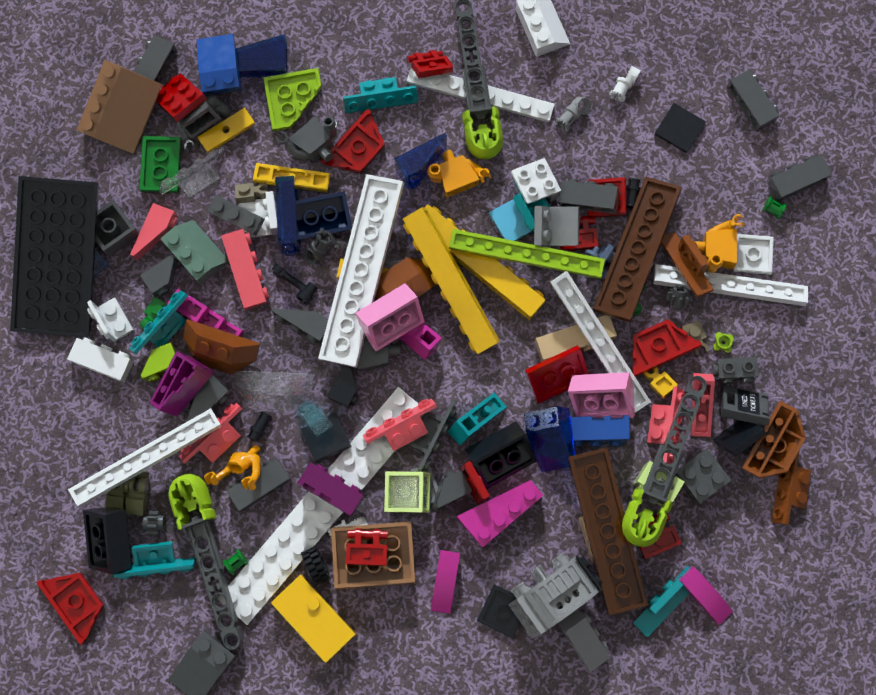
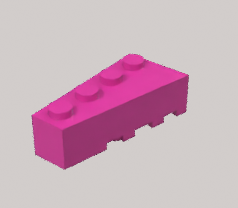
M530 480L458 515L457 519L483 548L541 499L543 494Z

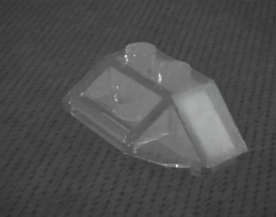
M235 371V391L253 412L293 413L313 393V374Z

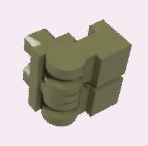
M143 471L108 491L105 508L116 507L126 509V514L143 516L149 505L147 494L149 491L150 473Z

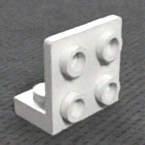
M545 158L511 171L526 204L546 197L549 202L554 201L561 192Z
M273 191L266 192L265 199L238 203V206L265 219L256 236L249 233L251 238L280 234L277 203Z
M115 297L99 307L91 300L87 302L90 307L87 309L90 316L99 323L96 326L101 335H104L106 339L110 338L115 342L134 331Z

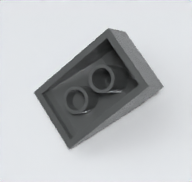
M204 630L191 645L168 680L186 695H208L238 655L232 650L227 649L209 631Z

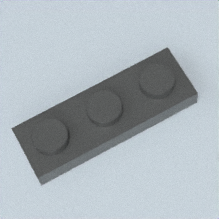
M215 195L207 210L210 214L255 236L265 220Z

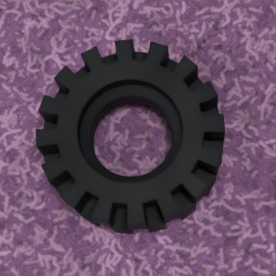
M316 546L301 552L302 559L315 585L331 579Z

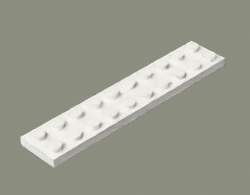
M366 174L319 353V360L354 368L358 366L365 334L359 325L356 312L375 300L404 187L403 181Z

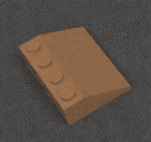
M104 60L77 130L134 154L163 85L116 63Z
M411 521L331 528L335 590L416 584ZM356 528H362L365 531H374V529L388 531V539H380V545H388L387 566L346 565L347 543L355 544V538H347V531L356 530ZM362 539L361 544H373V539Z

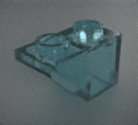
M312 400L302 402L298 406L299 409L295 411L316 437L332 426V423L321 407Z

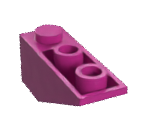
M423 323L399 337L401 341L425 361L438 349L442 339Z

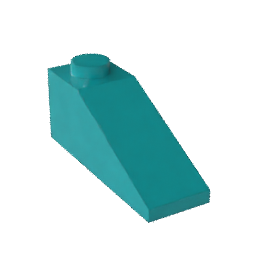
M494 392L459 418L447 432L461 446L507 406Z

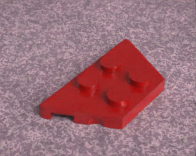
M369 109L359 117L330 149L334 157L329 162H325L323 159L320 160L323 165L361 174L385 147V143Z
M667 319L633 335V374L635 377L700 348L702 343L699 340H694L683 329L677 328L670 320Z
M75 573L37 581V585L80 645H83L104 607V603L82 573Z

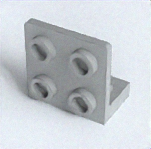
M535 206L534 245L578 246L579 207Z

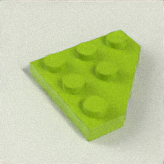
M318 68L263 77L273 132L292 129L321 90L322 85Z

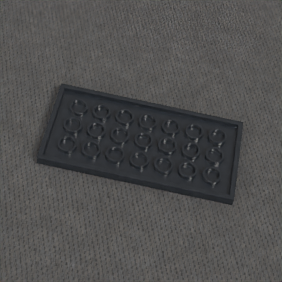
M18 176L10 331L90 337L91 316L87 310L90 308L87 302L92 301L98 182Z

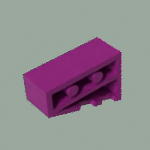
M176 351L149 403L158 410L177 417L212 376L214 371L195 358Z
M310 462L297 483L307 491L352 517L364 498L361 494L362 490L353 484L349 487L344 483L345 479L336 474L333 477L327 473L328 469L318 464L316 466Z

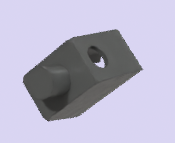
M365 335L358 362V371L364 372L389 366L390 356H400V344L386 345L375 352Z

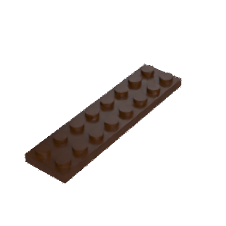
M645 177L593 308L594 312L631 323L682 191V186Z
M608 448L568 457L597 575L603 582L600 586L607 614L613 615L648 606L633 545L623 534L622 522L625 514Z

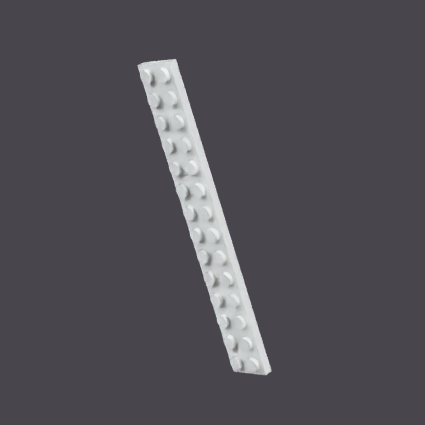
M398 387L350 443L352 447L340 454L329 467L327 473L333 477L336 474L345 479L344 483L349 487L353 484L363 490L395 451L392 450L385 435L369 444L366 443L362 435L372 427H379L385 420L396 418L401 415L402 411L418 406V403ZM308 492L252 557L249 563L228 585L237 617L248 625L303 561L301 552L315 546L326 534L327 528H331L343 512ZM220 595L217 599L225 605L226 600Z

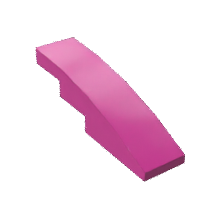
M189 295L176 309L178 313L189 320L240 337L244 334L243 330Z

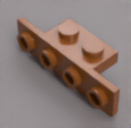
M675 231L665 234L661 245L694 295L700 297L713 292V287L704 275L708 266L707 258L699 251L696 242L691 239L689 234L682 236L681 240Z
M799 452L788 472L778 476L772 523L789 525L791 507L806 509L811 470L797 466Z

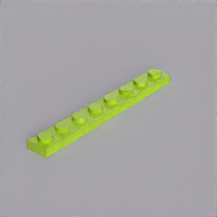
M457 229L452 230L449 249L562 272L567 271L568 273L597 279L602 277L605 262L603 258Z

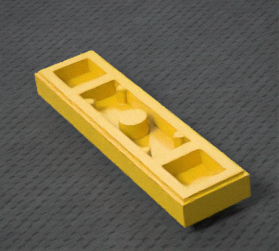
M256 163L253 183H267V185L328 193L331 174Z

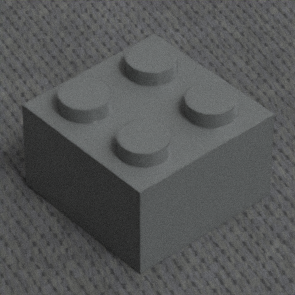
M114 200L97 211L96 242L108 257L138 237V231Z
M707 448L681 466L676 473V477L684 481L682 488L695 505L702 503L731 481Z

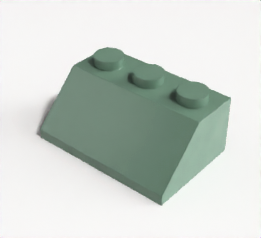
M194 220L173 227L160 238L200 286L229 262L226 256Z

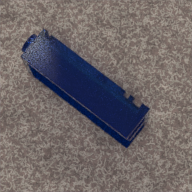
M294 176L275 177L277 186L275 190L278 246L281 253H285V256H295L296 253L301 252L300 239L297 240L295 201L298 200V189H295Z

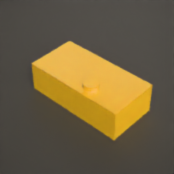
M301 574L271 602L325 663L334 657L356 635L355 631Z

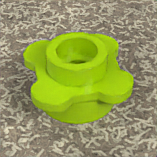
M716 333L713 349L730 353L734 337L731 334Z

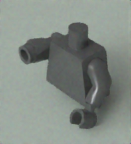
M217 94L206 95L207 100L177 122V128L183 140H186L185 149L193 153L192 145L195 149L199 150V144L192 141L191 138H194L220 120L218 113L224 118L231 114L232 109L229 104L219 99Z
M315 116L291 137L288 138V135L281 131L280 134L284 137V141H281L278 137L275 140L278 144H284V148L295 159L310 160L315 163L322 158L325 162H329L334 157L330 149L334 146L333 141L339 135L337 122L332 117L327 116L323 119L322 126Z

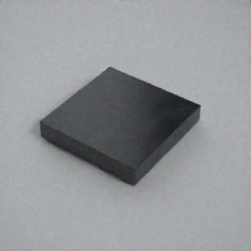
M673 103L654 135L687 153L706 121Z
M336 413L301 429L316 464L352 447Z
M738 420L716 436L713 441L717 446L733 456H737L763 437L766 431L755 423Z
M494 584L477 621L513 639L521 622L508 604L513 602L516 597L513 593Z

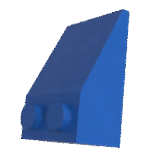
M234 34L196 39L202 93L206 96L212 93L221 94L243 90Z

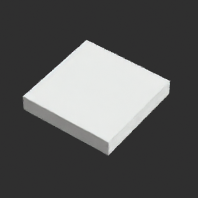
M737 234V264L733 272L771 275L774 237Z

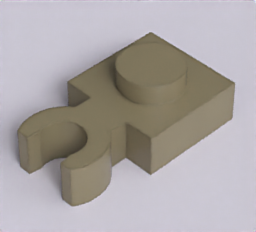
M254 183L235 185L236 203L254 202L255 197L265 199L268 190L267 183H261L258 186H255Z
M700 320L681 327L690 337L702 343L701 347L704 348L705 353L709 352L708 345L702 341L707 336ZM698 349L693 351L695 356L700 355Z

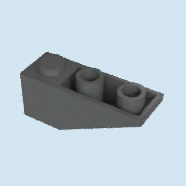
M272 308L271 311L275 315L273 318L281 324L284 322L291 325L289 328L297 334L300 332L307 335L306 339L311 343L316 344L318 342L322 344L328 323L326 317L315 311Z
M213 375L196 393L186 422L209 409H212L215 414L214 410L219 405L223 406L229 401L230 398L228 396L231 393Z

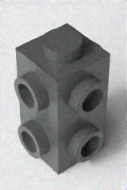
M757 357L717 359L714 365H712V374L715 376L716 382L722 381V384H733L734 381L741 380V383H752L753 380L759 377Z

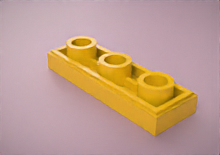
M243 108L197 138L209 154L256 124L246 108Z

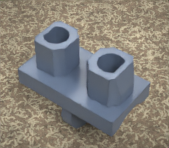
M608 244V246L602 245L601 248L595 246L593 251L587 249L585 255L603 258L605 262L611 265L615 252L612 251L614 247ZM604 267L601 280L605 279L608 270Z

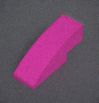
M440 550L431 611L451 613L460 553Z
M694 566L678 579L683 584L682 587L718 625L733 612L720 594Z

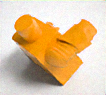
M447 150L441 154L444 160L443 163L439 165L431 164L427 169L432 182L442 183L446 198L479 185V178L481 183L485 182V177L492 178L488 169H483L471 159H466L464 155L455 158L452 150Z
M736 214L732 220L709 229L703 237V242L695 241L699 251L707 258L708 266L706 270L708 272L714 273L720 267L733 270L737 264V229L734 228L735 226L739 228L745 226L744 222L738 223L739 219L744 218L741 214Z

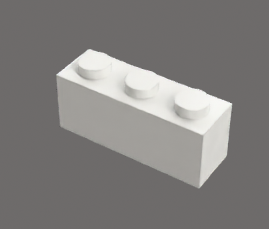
M85 337L83 340L76 338L67 360L125 383L134 363L129 359L130 355L121 351L118 354L114 353L112 348L103 344L101 347L96 346L93 340Z

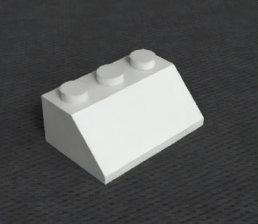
M516 0L515 10L536 57L570 45L551 0Z

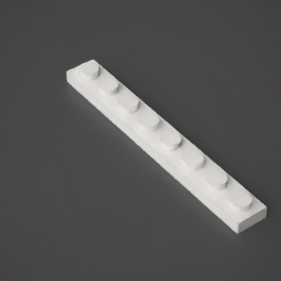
M411 67L407 84L466 100L463 78L448 74L418 78ZM488 86L491 106L550 122L554 103ZM476 90L472 93V96L479 99L483 94L481 91Z
M655 264L653 284L669 287L680 285L691 290L676 267ZM707 271L704 273L714 289L710 293L806 306L808 303V286L710 273Z
M565 271L550 281V284L607 372H630L634 386L635 413L651 402L569 273Z
M209 409L68 490L77 507L80 508L220 428L221 424L212 409Z

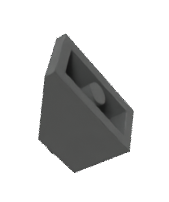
M173 254L140 275L155 297L165 296L169 292L168 289L172 287L178 263Z
M452 470L443 475L444 479L439 483L432 506L433 512L472 492L462 470L456 473Z

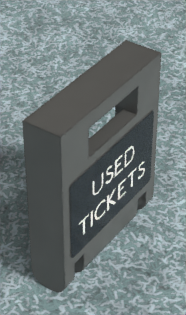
M723 385L721 389V417L766 426L770 422L768 395ZM733 397H734V405H732V404H727V403H731V402H732V399H733Z

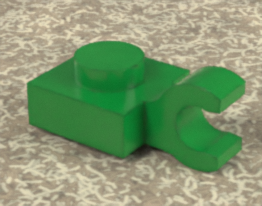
M155 297L144 311L147 317L139 324L141 328L144 329L147 323L153 322L157 317L158 311L162 307H166L167 304Z

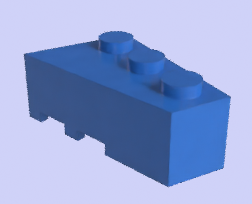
M623 415V418H611V416L593 418L588 416L567 417L566 443H571L572 447H581L582 443H590L591 447H602V443L610 444V447H622V444H625L630 439L629 415Z

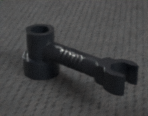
M276 263L272 268L273 273L298 288L300 291L297 293L296 298L301 302L303 299V303L308 305L318 288L311 282L305 285Z

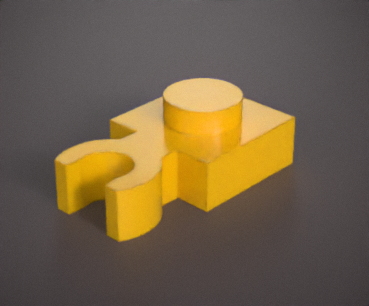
M658 367L652 369L654 371L652 374L644 373L643 375L646 379L652 380L650 387L662 399L673 392V387H678V384L665 371L659 374Z

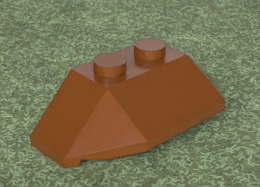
M406 257L381 274L374 301L405 283L419 297L436 285L431 278L433 273L429 267L427 268L422 260Z
M189 319L185 323L183 334L185 343L192 357L205 366L232 375L257 360L260 343Z
M782 401L778 402L769 418V424L764 427L766 434L757 440L742 467L743 470L758 478L787 473L806 439L798 409Z

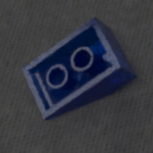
M446 133L394 158L395 170L401 181L404 182L406 189L418 187L427 176L428 167L431 164H435L441 157V154L447 149Z
M555 406L524 413L526 434L541 472L570 468L568 457L575 455L570 409L568 407Z

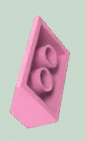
M406 283L356 312L359 325L375 352L425 322L418 297Z
M630 372L572 375L568 393L576 417L592 416L593 418H604V416H611V418H623V415H629V418H633L635 416L634 386Z

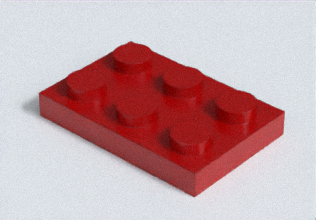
M180 73L161 88L156 102L178 122L207 100V98Z
M578 345L525 370L538 404L567 391L572 375L589 374Z

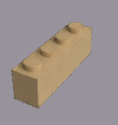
M610 316L598 317V320L613 342L617 334ZM578 325L535 339L542 362L577 345L584 352L593 350Z

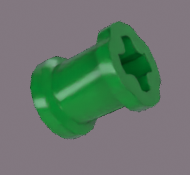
M769 196L762 211H767L775 215L777 219H780L787 204H781Z
M239 549L228 560L224 559L222 561L232 575L241 566L249 563Z

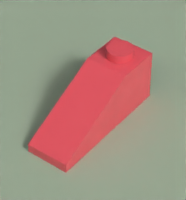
M155 203L152 204L130 253L133 259L138 260L161 241V237L177 225L178 218L173 210Z
M693 373V377L701 376L704 378L707 385L691 426V436L711 437L715 380L713 374ZM698 380L692 381V388L696 391L701 390V382ZM692 400L691 409L695 407L694 400Z

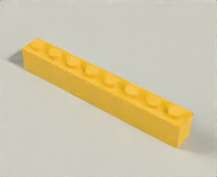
M427 204L424 208H427L449 248L452 230L459 229L455 227L456 224L453 220L444 218L437 207H431ZM449 249L459 264L529 321L544 305V295L539 290L535 289L534 291L529 287L530 284L524 278H518L511 267L502 265L499 262L500 259Z
M421 207L403 218L405 231L407 234L412 235L414 239L412 243L417 251L420 250L423 255L421 259L424 265L432 271L431 278L436 285L439 284L442 290L440 291L442 298L449 302L452 316L458 318L460 322L459 328L463 335L468 336L470 340L468 344L471 350L480 354L500 343L497 334L427 208Z

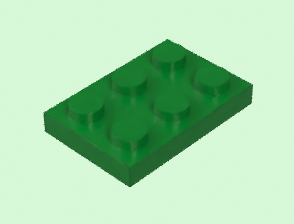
M143 136L140 192L179 193L181 137Z

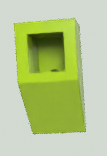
M171 342L151 351L141 373L143 380L155 382L160 379L161 375L165 374L176 353L175 347Z

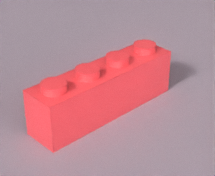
M244 229L221 235L243 308L249 310L268 304L266 299L270 297L267 288H263L261 284L264 278L261 269L257 270L255 265L258 259L255 251L251 252L250 244H253L250 234H246Z

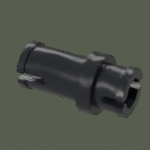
M628 179V185L626 186L627 208L634 207L641 189L639 187V179Z
M261 411L255 424L250 427L249 430L251 431L247 438L258 443L260 437L264 436V430L272 416Z

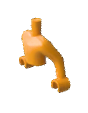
M254 445L248 452L233 453L226 468L218 474L209 472L204 476L207 485L211 483L212 485H218L221 479L232 472L242 474L246 469L252 467V475L242 479L241 483L245 490L248 488L255 490V483L260 477L261 459L257 455L261 450L260 447Z

